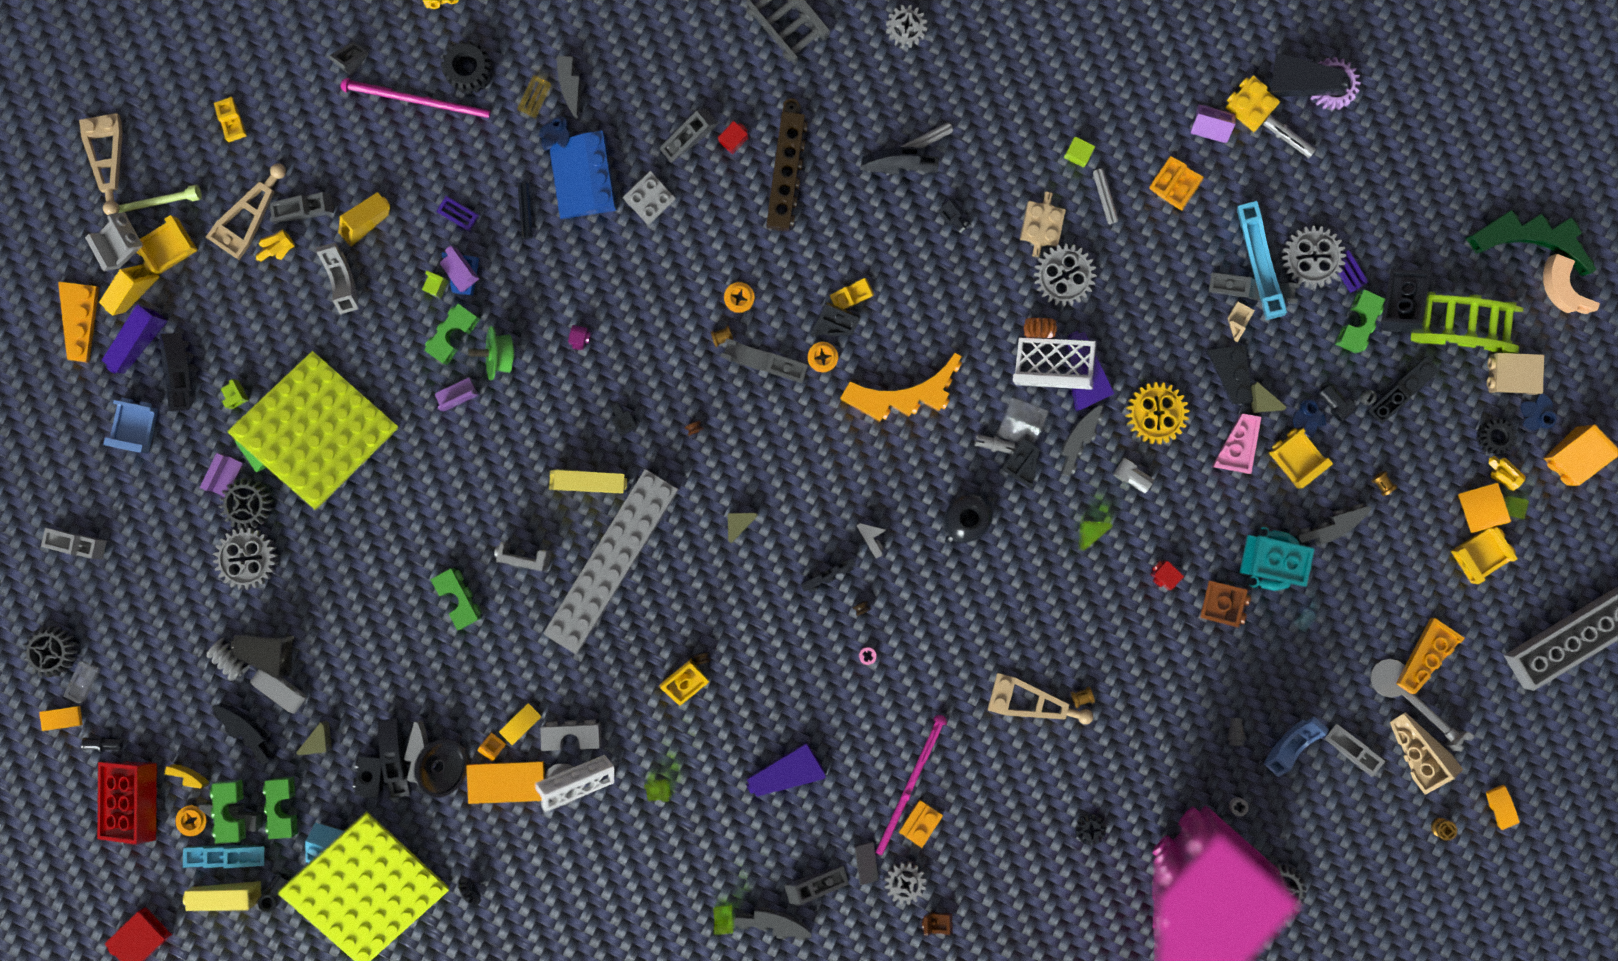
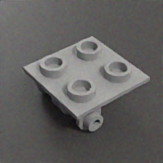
M651 171L623 196L625 202L635 210L647 225L675 200L673 195Z

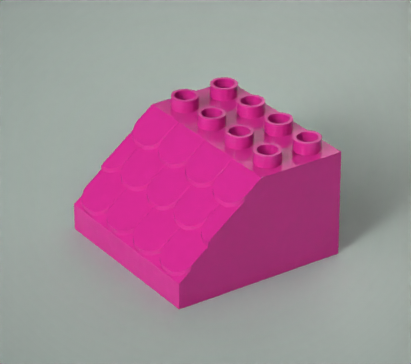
M1205 805L1200 812L1196 808L1191 807L1178 822L1182 827L1179 835L1174 840L1168 835L1164 836L1152 850V853L1155 855L1152 883L1155 937L1154 961H1248L1299 905L1276 866L1209 807Z

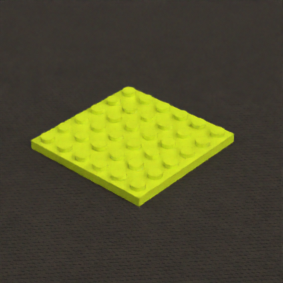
M312 351L227 432L316 511L398 429V426Z
M366 812L279 890L278 894L354 961H371L449 891V887L373 816Z

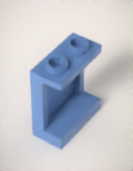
M121 397V401L114 400L113 404H117L112 431L110 438L105 437L103 445L149 454L158 409L152 408L151 403L140 401L139 405L133 404L132 399Z

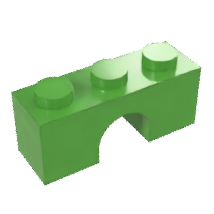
M1367 290L1359 291L1350 310L1359 314L1361 323L1358 328L1351 325L1343 326L1335 344L1353 353L1364 351L1369 344L1368 337L1377 326L1375 321L1383 312L1385 299Z
M460 304L453 306L449 310V316L446 321H442L436 329L438 332L434 337H430L425 344L426 348L424 351L445 365H448L458 351L450 343L452 332L463 330L470 335L480 321V318Z
M451 568L430 579L439 597L448 593H453L457 596L459 600L458 607L449 613L457 631L482 619L480 616L482 614L481 609L472 601V592L468 587L464 586L462 582L464 578L459 570Z
M294 776L276 777L266 780L263 785V793L266 795L264 812L267 814L265 830L268 834V839L292 838L298 834L297 815L285 814L281 809V802L283 799H290L295 796Z
M242 780L218 781L212 784L210 796L213 799L211 815L214 818L212 834L215 838V843L239 842L246 838L245 818L236 819L229 813L230 803L243 799Z

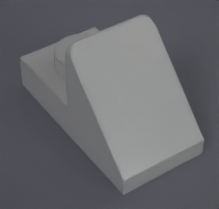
M861 523L857 524V528L874 557L878 558L883 555L881 543L878 539L874 541L873 538L886 530Z

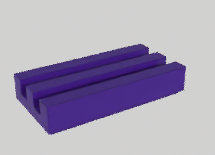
M445 196L436 211L471 232L472 226L475 225V221L480 217L448 196ZM450 202L472 215V219L449 207L446 203ZM443 208L467 221L469 224L465 225L443 212Z
M1347 250L1342 253L1346 254V259L1342 258L1341 261L1345 262L1344 267L1355 286L1352 285L1344 270L1338 274L1351 293L1367 284L1368 280L1350 251Z

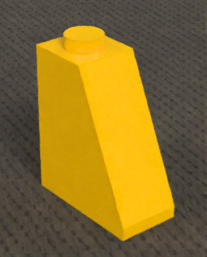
M377 192L340 216L338 233L350 247L389 215L390 204L385 197H381Z
M144 264L120 269L99 303L112 316L124 313L160 276L149 272Z

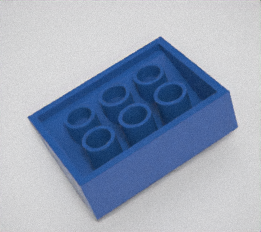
M603 131L583 133L570 137L566 148H562L558 143L549 148L560 219L617 211L606 136Z

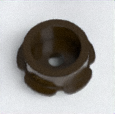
M790 98L783 102V112L797 114L801 111V105L797 99Z

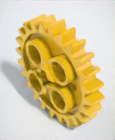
M1154 382L1152 387L1150 384H1146L1145 389L1142 387L1138 388L1140 394L1133 393L1135 399L1128 400L1132 406L1126 407L1131 413L1125 415V417L1131 418L1127 424H1133L1134 426L1130 431H1138L1136 437L1143 435V442L1149 438L1150 444H1153L1155 439L1157 444H1162V439L1165 443H1168L1169 437L1173 440L1176 439L1175 433L1182 434L1179 428L1186 427L1183 421L1189 420V418L1184 416V413L1189 412V410L1184 409V406L1188 403L1181 402L1184 395L1177 396L1178 389L1171 391L1172 385L1165 388V383L1163 382L1158 387L1157 382ZM1155 396L1158 397L1157 406H1156ZM1164 398L1170 401L1169 408H1165L1162 405ZM1145 399L1151 402L1149 410L1143 407ZM1154 411L1161 412V415H1154ZM1165 417L1171 419L1170 427L1164 425ZM1147 418L1153 423L1150 429L1146 428L1144 424Z

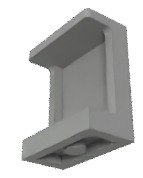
M125 212L109 214L107 216L109 223L99 233H91L85 237L103 271L120 269L143 246Z
M500 542V545L496 546L495 557H497V562L539 571L549 569L552 551L538 550L537 559L510 554L511 542Z

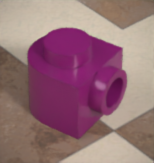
M572 325L568 343L572 345L573 349L583 350L586 343L589 344L591 332H588L587 327Z

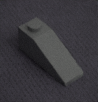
M707 109L697 110L660 147V150L673 163L706 137L718 125V122Z
M839 866L799 878L784 886L789 903L802 905L849 885L844 866Z

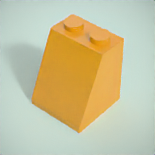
M1596 425L1578 426L1552 449L1544 459L1547 462V466L1561 476L1562 482L1566 485L1578 486L1618 457V448Z

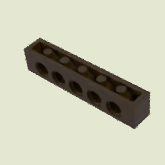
M782 112L766 223L767 229L789 232L790 226L794 227L795 215H792V209L796 208L798 199L794 194L795 189H799L800 178L797 177V172L802 170L803 159H800V151L804 152L805 140H802L803 132L807 133L808 121H805V115ZM790 131H796L798 136L796 138H789L787 134ZM791 149L795 151V155L787 157L785 152ZM789 168L793 173L790 176H784L782 171ZM783 187H788L790 189V193L788 195H782L779 192L780 189ZM780 206H785L788 211L785 214H779L777 209Z

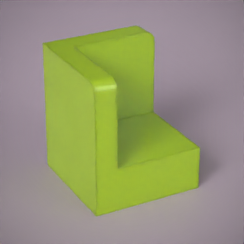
M1074 137L1064 158L1084 168L1095 146Z
M426 270L425 274L428 277L422 290L442 298L449 281Z
M231 379L229 380V385L221 388L225 400L222 401L225 408L234 409L249 401L239 380Z

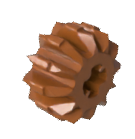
M1027 318L1025 320L1024 335L1026 337L1045 339L1055 337L1057 326L1054 319Z

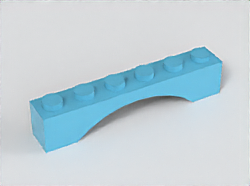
M1254 201L1240 205L1237 208V213L1265 319L1269 320L1285 316L1287 311L1271 261L1258 202Z

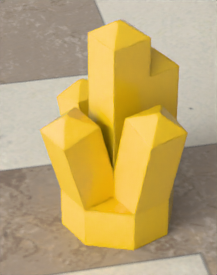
M282 229L273 235L260 239L259 245L263 248L262 251L256 254V259L261 262L270 255H275L277 259L282 260L288 250L293 248L295 244L287 232Z
M1496 456L1489 458L1488 463L1495 469L1491 471L1492 479L1500 482L1509 490H1515L1523 484L1526 476L1506 458L1499 460Z

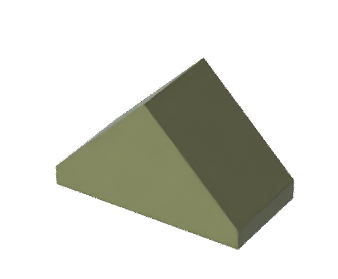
M1258 382L1251 384L1253 402H1251L1252 413L1276 412L1287 408Z
M728 513V541L733 543L758 515L756 513Z
M327 720L320 722L296 753L298 755H307L332 750L329 722Z

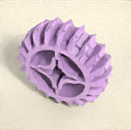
M1334 57L1332 60L1327 58L1324 62H1319V64L1344 70L1350 77V87L1347 88L1346 95H1341L1342 97H1331L1329 95L1312 96L1311 100L1315 98L1318 100L1316 105L1323 103V109H1326L1328 106L1330 110H1334L1335 107L1341 109L1343 105L1348 106L1350 101L1355 99V95L1359 93V89L1356 87L1360 86V82L1356 80L1360 75H1354L1356 68H1350L1351 62L1345 65V59H1341L1338 62L1337 57Z

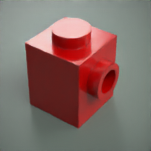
M733 121L718 137L719 143L733 155L748 139V134L746 133L748 130L741 123L737 124Z
M1167 560L1158 561L1152 567L1153 572L1151 575L1154 577L1153 582L1160 588L1164 586L1167 590H1172L1184 577Z

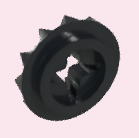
M1087 814L1078 820L1075 831L1078 839L1084 844L1093 846L1094 844L1101 843L1103 838L1106 837L1107 828L1099 816ZM1090 822L1094 828L1099 829L1093 832L1092 837L1089 832L1083 831L1090 828Z
M466 877L458 881V888L461 896L468 904L477 906L481 902V894L475 883H472L471 879Z

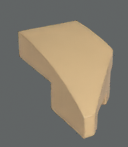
M1236 301L1227 317L1234 341L1236 342L1239 341L1246 329L1245 326L1255 311Z

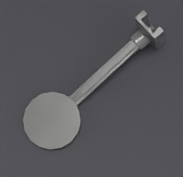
M1393 659L1382 660L1375 664L1370 675L1371 684L1375 691L1382 696L1390 698L1403 695L1445 733L1444 736L1449 739L1444 745L1450 751H1462L1464 749L1461 746L1463 740H1472L1474 738L1469 731L1457 732L1453 727L1450 728L1417 696L1410 694L1396 684L1405 667L1404 664Z

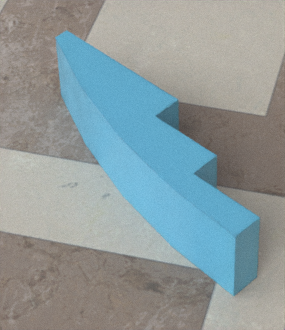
M217 845L183 847V868L264 866V846Z

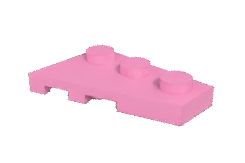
M1240 414L1212 467L1247 474L1252 473L1261 417Z

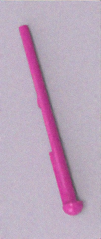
M345 78L341 81V89L346 93L349 90L486 118L490 117V110L436 100L427 96L421 97L392 91L390 88L351 81L350 78Z
M936 715L933 718L936 722L876 850V853L879 855H883L942 726L947 725V719L943 715Z

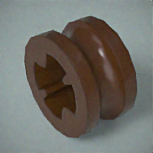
M700 420L685 427V430L689 431L688 436L704 429L700 426Z

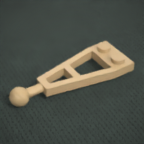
M115 113L79 120L81 138L99 190L103 193L105 192L106 202L103 205V211L107 215L118 213L119 205L114 201L113 191L118 190L122 146L120 115ZM113 136L112 158L98 161L91 139ZM111 167L110 183L105 184L101 169Z
M282 164L272 165L270 168L271 175L264 184L258 182L215 223L206 238L240 260L251 245L274 194L271 187L277 179H281L286 175V169ZM261 191H264L265 194L258 209L248 204ZM243 208L255 215L244 240L224 227Z
M996 674L988 711L1006 716L1066 719V716L1078 718L1082 724H1089L1093 721V713L1089 709H1082L1081 711L1070 709L1068 703L1012 676ZM1015 684L1039 695L1035 711L1008 709ZM1047 699L1061 706L1060 713L1042 712L1044 700Z

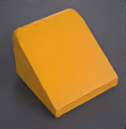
M491 732L479 746L478 752L493 762L506 743Z

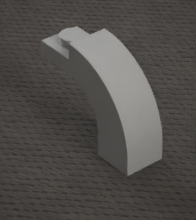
M335 242L317 247L316 252L331 282L332 301L339 313L343 314L359 309L356 286L343 252H340Z

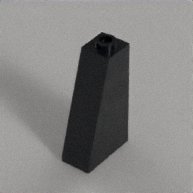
M1277 53L1275 56L1271 92L1276 97L1346 95L1347 88L1350 87V77L1342 69Z

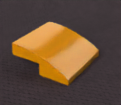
M1170 156L1149 189L1173 206L1183 210L1204 180V177L1187 168V165Z
M1498 483L1458 494L1471 533L1511 522Z

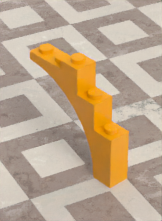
M954 353L945 367L935 376L909 389L877 391L849 382L840 400L879 422L882 418L886 420L891 411L888 409L889 406L907 416H910L911 413L916 414L920 407L918 401L936 411H940L941 408L945 409L950 401L947 398L949 393L944 391L943 388L948 389L953 379L950 376L953 371L957 372L962 362L959 360L962 356Z

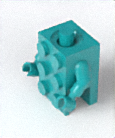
M1266 527L1260 528L1268 531L1266 536L1259 535L1255 537L1247 535L1239 573L1252 575L1250 578L1257 580V584L1254 586L1249 585L1250 587L1256 588L1261 586L1263 589L1273 591L1287 589L1291 584L1307 587L1314 548L1299 545V541L1289 533L1276 530L1272 532Z

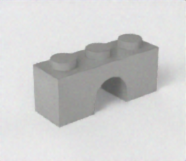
M576 720L565 721V724L549 721L546 722V725L540 727L541 751L561 750L564 747L563 740L567 734L577 736L580 742V749H594L602 746L601 723H596V720H584V723L578 724Z

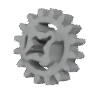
M901 5L900 11L895 8L894 15L889 14L888 18L890 20L886 21V26L889 27L886 29V33H891L889 40L895 39V45L902 43V48L905 47V44L912 48L913 42L919 45V39L923 40L925 37L923 33L927 32V27H924L927 25V20H922L924 13L918 14L919 8H916L914 11L911 10V5H909L908 9ZM908 20L909 28L905 33L904 26L906 24V21Z
M901 861L899 867L894 864L893 871L888 869L890 876H885V881L889 882L884 884L885 889H890L887 895H893L892 900L894 902L899 899L901 905L904 901H907V904L910 905L911 899L917 902L916 896L922 897L923 893L921 890H926V886L922 884L926 882V878L921 877L924 874L923 871H917L918 865L911 867V862L904 866L903 861ZM903 871H910L912 873L907 874L903 873ZM896 875L897 882L894 883V885L892 886L893 879ZM901 877L903 878V880H905L906 882H908V884H909V889H908L907 886H905L904 884H902V879H901ZM918 881V886L914 891L913 886ZM903 892L907 893L908 895H901L899 893Z

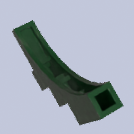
M1511 210L1465 238L1475 254L1503 243H1530L1548 248L1561 256L1574 260L1573 267L1581 277L1597 270L1593 259L1584 251L1583 244L1576 239L1582 232L1580 231L1579 224L1572 217L1561 221L1551 228L1548 219L1540 214L1521 225L1518 215Z

